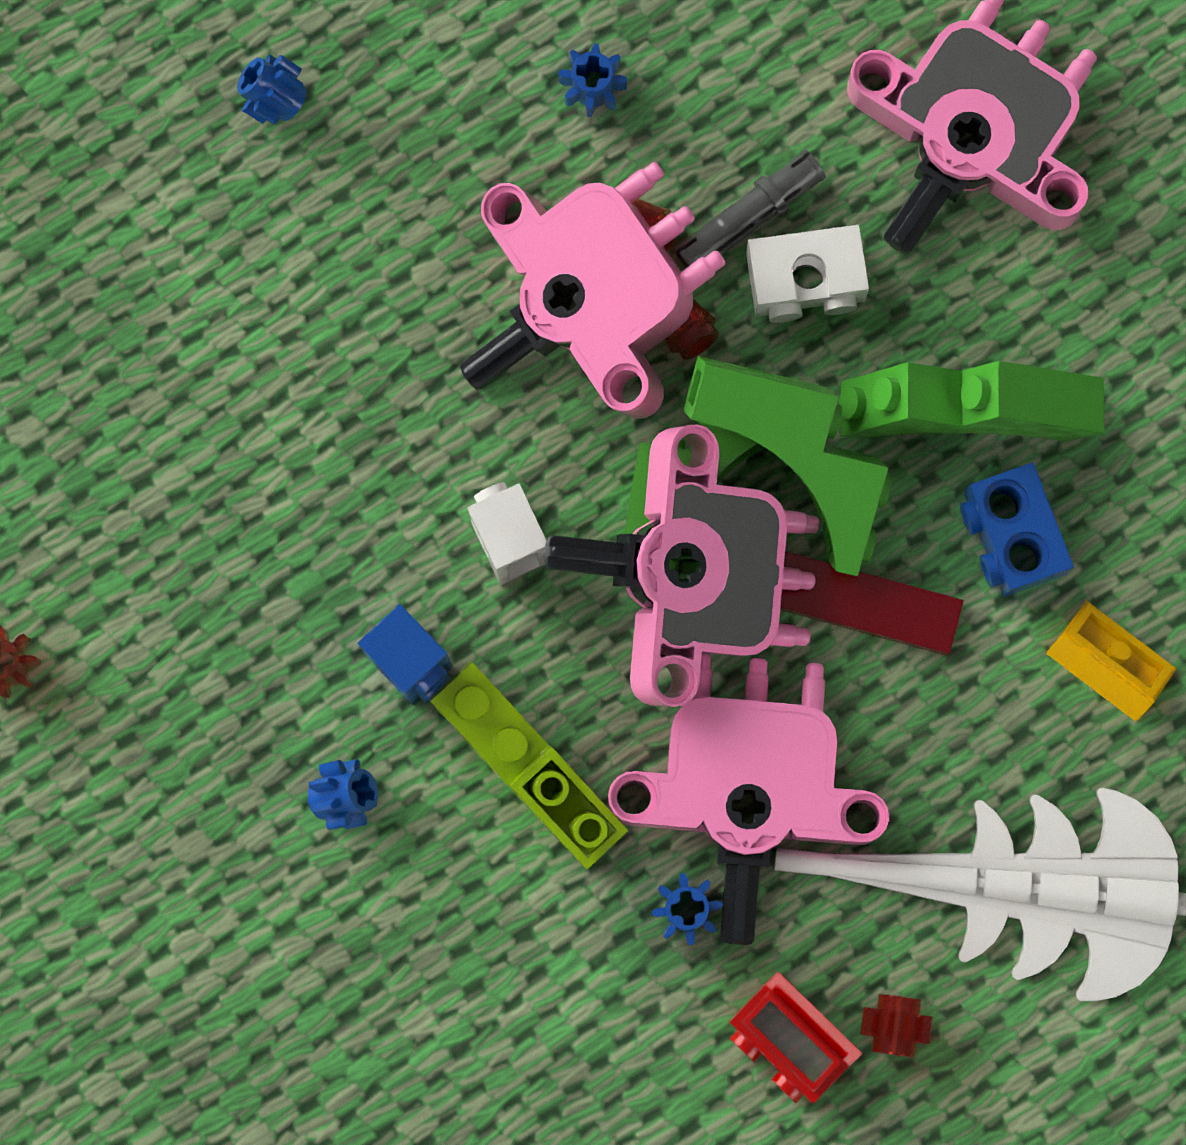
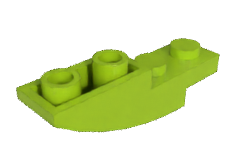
M470 661L429 699L472 749L586 870L629 831L473 662Z

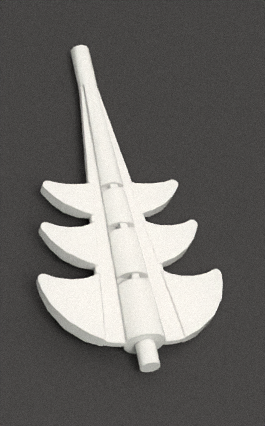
M1103 787L1099 788L1096 792L1101 805L1103 825L1101 838L1093 853H1081L1078 837L1070 821L1055 805L1037 794L1032 795L1029 799L1034 812L1035 829L1032 843L1026 853H1014L1012 839L1007 826L999 815L982 800H976L974 803L977 833L971 853L829 854L777 848L775 871L830 876L966 907L967 929L963 945L958 954L959 960L962 962H967L981 955L993 945L1002 932L1007 917L1018 919L1023 930V948L1019 960L1012 970V976L1016 980L1037 974L1053 964L1067 947L1073 932L1083 934L1088 943L1089 959L1084 980L1076 991V997L1080 1001H1099L1114 998L1141 985L1159 967L1168 951L1176 916H1186V893L1179 892L1177 882L1178 857L1173 841L1158 817L1139 801L1116 790Z

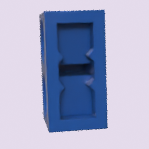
M1033 462L968 486L964 492L966 502L960 503V512L969 534L979 533L986 554L980 556L982 571L991 588L999 585L1003 598L1065 576L1074 568ZM994 494L1009 496L1016 505V516L1010 519H1001L995 516L989 508V497ZM1021 545L1031 549L1035 554L1037 562L1035 570L1023 572L1016 569L1009 559L1010 548Z
M400 603L357 643L366 657L412 705L420 697L426 703H429V699L450 680L447 675L453 665L448 654Z

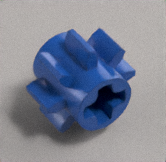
M594 43L591 52H586L582 55L572 49L570 51L572 70H560L558 74L560 84L572 86L565 94V104L571 106L579 101L586 106L587 117H592L594 107L603 104L608 109L615 110L616 100L613 90L623 91L627 89V77L613 75L620 67L619 54L613 55L608 59L600 53L598 43ZM589 72L599 73L600 79H598L597 87L586 86Z
M268 55L266 60L260 57L252 60L243 70L237 85L238 92L243 98L247 99L242 111L262 124L266 121L276 124L278 119L288 121L293 118L302 107L306 97V87L303 85V82L296 79L302 68L283 55H280L277 59L272 55Z
M358 759L346 762L336 760L320 764L319 771L322 777L309 782L308 803L313 814L319 819L326 820V828L328 830L343 827L350 829L366 825L367 818L364 812L377 807L378 786L373 775L365 769H360V761Z
M681 873L679 877L680 888L674 892L662 885L658 887V892L667 899L665 908H656L651 911V915L657 918L666 916L670 925L664 932L663 937L665 939L671 937L677 929L685 932L688 945H694V930L700 926L710 933H714L717 930L714 924L707 920L709 911H717L723 907V903L719 901L708 902L704 895L710 886L708 879L702 882L697 889L688 887V878L685 873ZM683 893L690 894L693 903H702L703 912L694 916V924L690 926L684 925L682 917L672 916L670 911L671 906L679 904L680 894Z

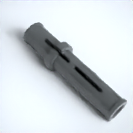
M804 149L788 164L768 178L762 175L754 181L755 188L744 197L729 206L692 236L673 247L675 255L685 268L713 251H718L723 255L773 216L782 217L789 211V204L826 178L822 167L814 156Z

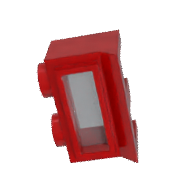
M779 971L775 972L728 1021L737 1030L729 1039L752 1062H755L762 1055L778 1071L771 1080L795 1104L803 1096L810 1103L814 1104L842 1073L863 1054Z

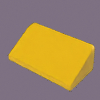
M1087 600L1046 653L1135 722L1152 706L1177 669Z

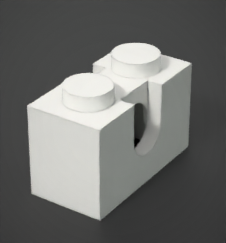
M859 225L748 240L746 256L756 317L769 315L770 322H788L801 318L802 309L818 306L824 307L826 315H839L855 311L857 303L865 302L869 285ZM801 267H811L820 273L823 282L816 288L805 289L795 283L793 272Z
M502 482L477 493L474 496L476 503L467 507L473 529L500 586L544 566L543 548L545 547L546 539L520 484L507 488L505 482Z

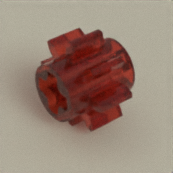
M0 626V659L2 657V650L15 658L14 664L5 666L4 675L0 672V696L9 699L11 686L18 683L28 688L33 686L31 680L26 675L29 667L40 665L41 660L35 656L26 655L24 652L31 642L27 635L23 633L17 636L13 642H10L7 629Z
M878 994L877 1009L863 1007L860 1035L873 1037L871 1052L915 1058L916 1043L930 1044L933 1017L920 1015V999Z

